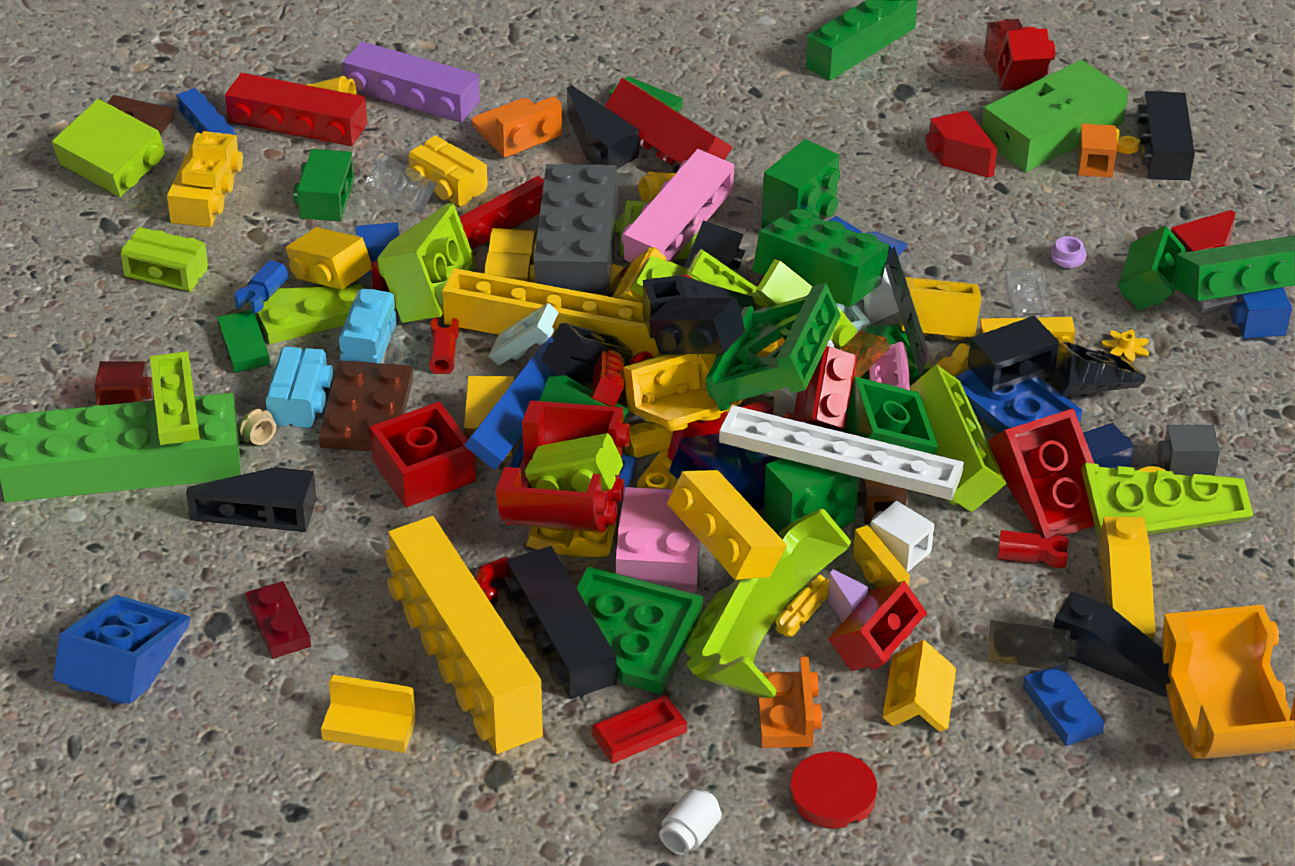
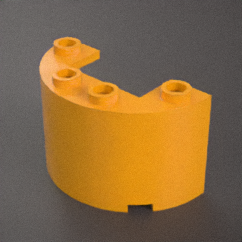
M1263 604L1164 614L1162 636L1163 663H1170L1168 676L1171 680V683L1166 685L1168 701L1181 742L1187 752L1195 759H1212L1295 750V696L1292 710H1290L1286 701L1284 684L1281 680L1277 681L1270 666L1273 646H1277L1279 642L1278 627L1275 621H1270Z

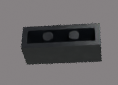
M1145 91L1143 104H1137L1136 124H1140L1138 139H1140V145H1143L1141 164L1147 165L1149 179L1190 181L1195 151L1186 93Z

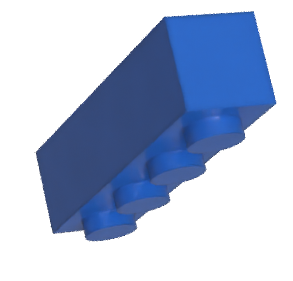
M196 88L176 94L179 112L197 133L206 131L236 135L234 128L226 123L223 115H219L214 105H210L205 95L201 94Z

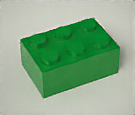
M792 209L759 231L752 271L765 275L774 259L779 260L812 287L826 283L836 303L852 307L882 284L890 245L878 241V238L872 234L856 233L846 229L839 222L824 221L813 217L809 211Z

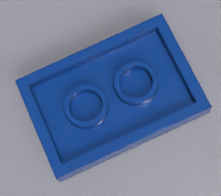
M971 369L955 377L960 380L974 413L999 433L1006 429L1073 408L1078 421H1081L1083 410L1065 396H1060L1061 393L1039 377L993 393Z

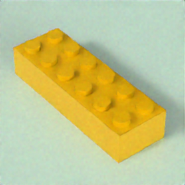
M434 516L388 531L389 549L385 550V558L392 578L387 579L390 594L395 602L401 601L403 604L404 613L412 629L417 627L420 631L426 653L429 656L435 655L438 660L440 674L445 683H452L455 687L456 697L461 709L464 712L470 711L479 738L482 741L488 740L497 755L543 737L541 679Z

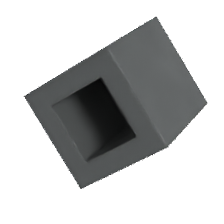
M1167 425L1165 440H1160L1158 443V461L1160 464H1165L1166 471H1172L1175 475L1193 476L1194 474L1215 476L1220 449L1214 425Z

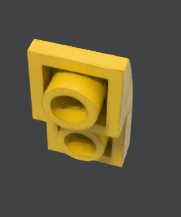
M608 525L607 529L602 533L529 527L525 546L537 550L552 546L556 554L566 556L605 557L611 551L615 525Z

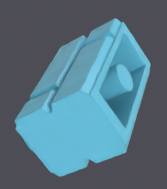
M375 289L358 290L339 336L340 351H342L340 354L341 361L382 362L391 339V334H393L396 326L394 294Z
M283 347L281 349L265 399L266 408L272 414L276 425L289 426V424H292L294 427L311 428L316 414L324 412L326 396L323 390L324 388H330L332 385L333 368L331 365H327L326 353L323 349L306 348L305 351L296 347Z

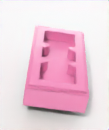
M903 341L867 353L869 380L910 390L908 356Z

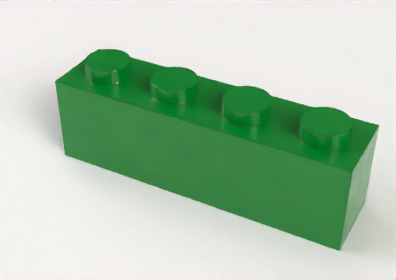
M865 0L808 34L806 68L829 81L841 75L915 29L918 0Z
M1295 235L1176 254L1175 289L1197 301L1295 285Z

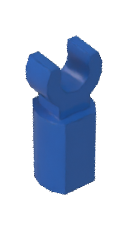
M269 260L248 282L247 287L240 288L235 292L236 308L240 309L245 303L251 302L253 313L261 311L264 306L263 301L267 302L288 279L286 267L282 263Z

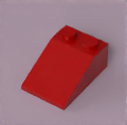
M1074 408L1006 429L988 440L1007 483L1006 485L1036 532L1041 535V538L1048 539L1056 535L1066 536L1095 526L1081 470L1084 463L1094 464Z

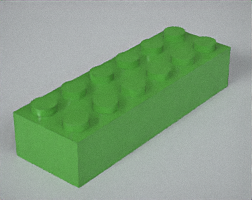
M234 393L194 396L200 440L160 445L155 400L0 415V483L4 501L6 503L194 484L241 475Z

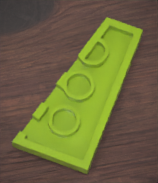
M1084 463L1081 467L1099 542L1104 517H1144L1147 534L1154 535L1249 521L1254 516L1243 478L1202 474L1185 476L1175 475L1172 471L1157 470L1156 472L1135 471L1132 467L1118 466L1116 469L1099 467V464Z

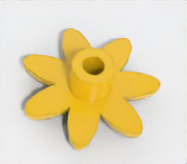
M1132 329L1121 334L1111 330L1110 336L1112 340L1102 341L1103 347L1112 349L1110 353L1121 356L1124 353L1125 359L1130 363L1134 362L1135 355L1140 357L1149 355V351L1143 348L1149 343V339H1135V331Z

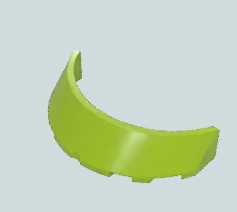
M818 509L792 522L779 532L780 538L787 546L771 577L735 580L726 588L718 591L700 615L697 625L693 628L685 652L690 657L686 665L696 677L760 698H774L777 692L776 688L754 664L758 648L776 618L789 602L823 568L846 551L851 543L850 539L824 509Z

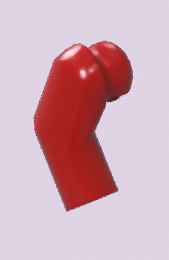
M502 557L481 565L475 575V580L492 606L498 601L495 597L499 596L498 590L494 588L495 582L507 577L506 559H509L508 557Z

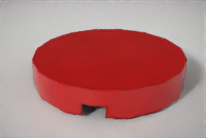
M828 751L813 754L799 763L792 773L790 798L792 803L794 802L798 807L797 812L805 820L820 827L838 829L847 827V823L854 822L857 819V823L868 817L875 807L878 784L873 771L862 760L848 753Z

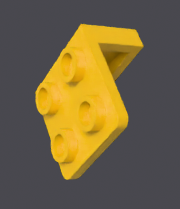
M668 354L623 367L629 412L643 417L647 422L660 424L666 430H682L688 427V423L696 420L710 421L721 417V413L730 411L732 407L731 404L728 410L720 411L715 400L709 397L706 390L701 389L697 354Z

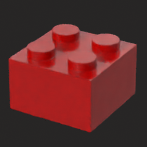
M440 401L369 426L372 461L405 508L476 482L475 454L464 446L468 438Z

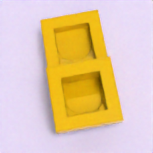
M203 131L192 144L193 158L181 171L182 184L216 188L231 161L237 143V135Z

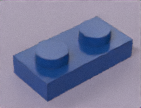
M1062 664L1024 677V690L1065 746L1103 733L1105 722Z

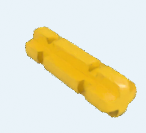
M816 575L807 584L808 587H804L786 607L788 610H784L776 618L775 630L779 634L790 638L799 631L800 625H804L822 605L820 602H824L828 598L829 578L825 579L822 575Z

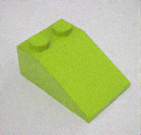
M454 203L444 205L390 241L377 258L379 272L385 278L390 293L394 294L395 309L398 311L402 323L441 317L444 313L442 290L453 269L473 272L477 266Z

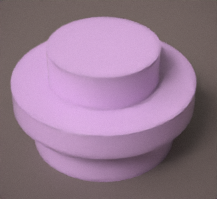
M1064 236L1057 239L1056 243L1052 246L1050 257L1053 262L1063 268H1074L1085 262L1086 250L1080 239Z

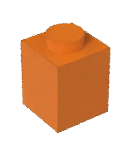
M1081 123L1077 150L1079 176L1113 178L1117 153L1116 126Z

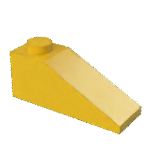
M1104 517L1098 553L1107 605L1111 606L1150 639H1155L1151 557L1144 517Z

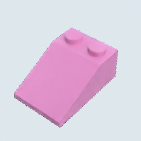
M625 487L618 529L616 574L685 592H697L701 541L666 504L673 490Z

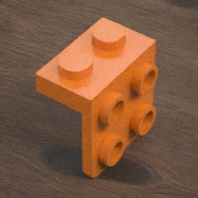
M555 96L537 103H533L528 98H522L474 116L472 118V126L505 158L562 136V103Z

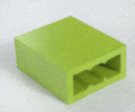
M100 99L95 100L52 140L60 165L118 197H122L131 187L135 186L139 179L154 165L158 164L166 154L158 130Z

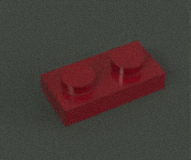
M284 581L245 592L246 605L271 659L311 647L310 635Z

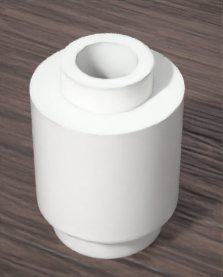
M690 789L686 791L662 821V829L659 832L662 843L669 850L679 855H686L689 851L696 850L721 820L722 814L718 801L712 794L704 790Z

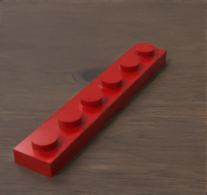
M536 176L460 216L459 218L471 250L490 241L493 228L512 229L540 214L544 179ZM378 260L371 263L373 289L390 292L385 278L379 272Z

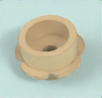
M254 409L248 412L243 417L239 427L240 435L244 436V441L247 443L252 442L255 445H263L269 442L276 431V423L273 420L272 414L268 410L262 411L261 409Z

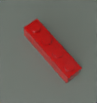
M602 350L593 369L592 399L615 407L624 387V358L618 352Z

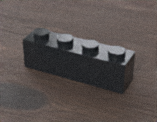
M548 546L506 559L507 577L502 579L505 595L509 601L514 600L516 602L521 624L525 629H531L539 656L547 657L554 683L557 686L562 684L570 699L616 685V655L553 547Z

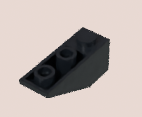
M681 275L643 280V317L650 339L654 338L649 319L671 298L736 297L740 313L744 307L752 306L754 311L757 310L753 296Z

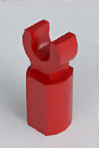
M433 318L431 321L432 339L429 368L434 374H450L454 369L456 339L459 337L457 318H452L451 326L441 328L438 326V318Z
M1001 530L997 559L1033 564L1043 561L1054 568H1064L1067 563L1069 538L1056 535L1046 539L1041 538L1040 534Z

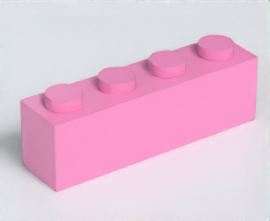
M699 149L696 150L689 160H684L676 175L670 181H666L663 184L660 193L652 202L646 203L641 215L633 224H628L624 229L621 238L624 244V260L631 263L635 257L645 250L655 247L666 257V261L673 262L699 231L703 220L707 221L734 190V164Z

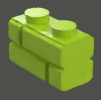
M138 227L131 236V240H128L121 249L124 276L191 292L198 283V279L202 278L208 268L206 246L203 241H198L191 237L185 238L168 234L161 230Z
M606 433L538 446L532 456L533 459L530 460L525 469V473L532 488L587 492L592 475L601 474L602 491H608L612 489L616 481L615 476L619 475L623 463L611 435Z

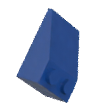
M116 594L59 634L53 680L67 684L74 691H90L106 696L113 703L130 704L150 688L189 626L191 617Z

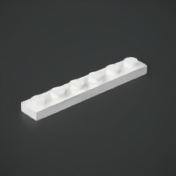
M732 405L719 433L720 443L952 500L963 472L964 462L734 405Z

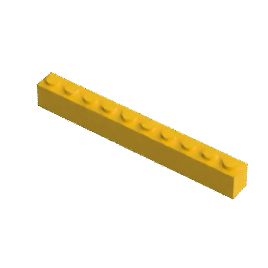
M456 268L453 269L442 290L444 325L451 326L452 318H457L460 328L499 335L503 330L549 303L559 312L552 326L554 332L551 337L554 336L560 323H567L616 336L632 351L633 357L642 351L650 352L653 357L663 355L659 354L655 339H650L643 317V303ZM783 337L757 353V356L767 357L772 351L783 345L785 340Z

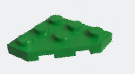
M588 566L577 586V590L616 655L617 676L622 684L662 694L701 613L703 596Z

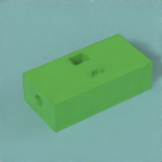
M1079 60L984 106L981 128L996 146L999 154L1023 171L1028 172L1078 147L1081 123L1114 125L1116 127L1123 124L1128 90L1088 63Z

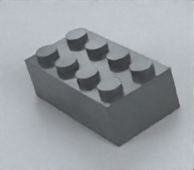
M546 164L534 256L535 280L537 284L591 294H609L618 206L617 165Z

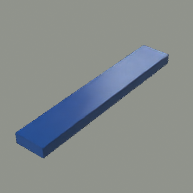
M552 337L540 346L464 444L467 449L494 470L501 464L522 436V421L530 401H539L546 382L551 376L552 370L543 362L542 355L549 343H553Z

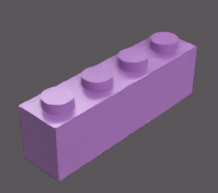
M363 41L342 62L343 76L346 79L354 80L356 93L460 123L480 102L479 74Z

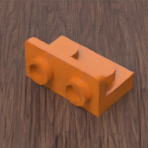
M804 656L800 657L799 672H763V675L776 688L777 692L774 698L757 697L761 748L813 747L814 730L822 728L821 704H813V697H818L819 691L818 673L810 672L809 657Z

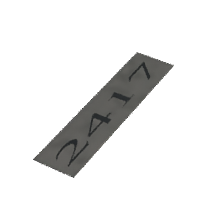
M894 245L885 269L915 364L921 377L930 358V353Z

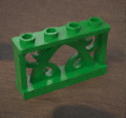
M823 283L813 286L807 296L755 311L752 306L744 307L741 316L746 331L724 354H718L706 376L705 385L709 397L715 400L720 411L728 410L734 401L788 387L791 394L806 390L841 316L827 284ZM783 337L785 340L783 345L772 351L767 357L757 356V353Z

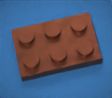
M338 361L319 433L320 448L371 451L369 426L405 414L413 381V365Z

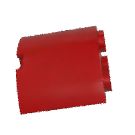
M530 401L522 421L524 457L519 468L504 467L496 488L497 506L501 520L507 522L506 525L601 533L607 529L608 525L614 526L617 518V502H622L624 496V479L620 478V473L618 476H615L616 481L611 490L602 491L601 474H593L587 492L532 488L526 477L525 469L530 460L533 459L532 456L538 446L606 433L611 435L622 458V448L628 447L630 441V424L623 423V407Z

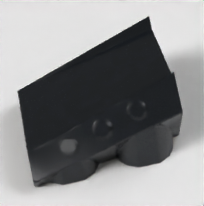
M1064 341L1059 343L1056 369L1045 374V382L1052 381L1061 390L1060 396L1136 388L1143 384L1146 378L1145 374L1122 356L1101 350H1090Z

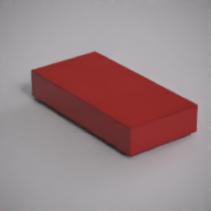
M667 695L592 725L593 738L612 764L687 732L686 720Z

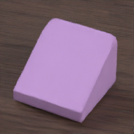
M832 570L829 578L828 602L843 623L867 596L868 587L838 571Z

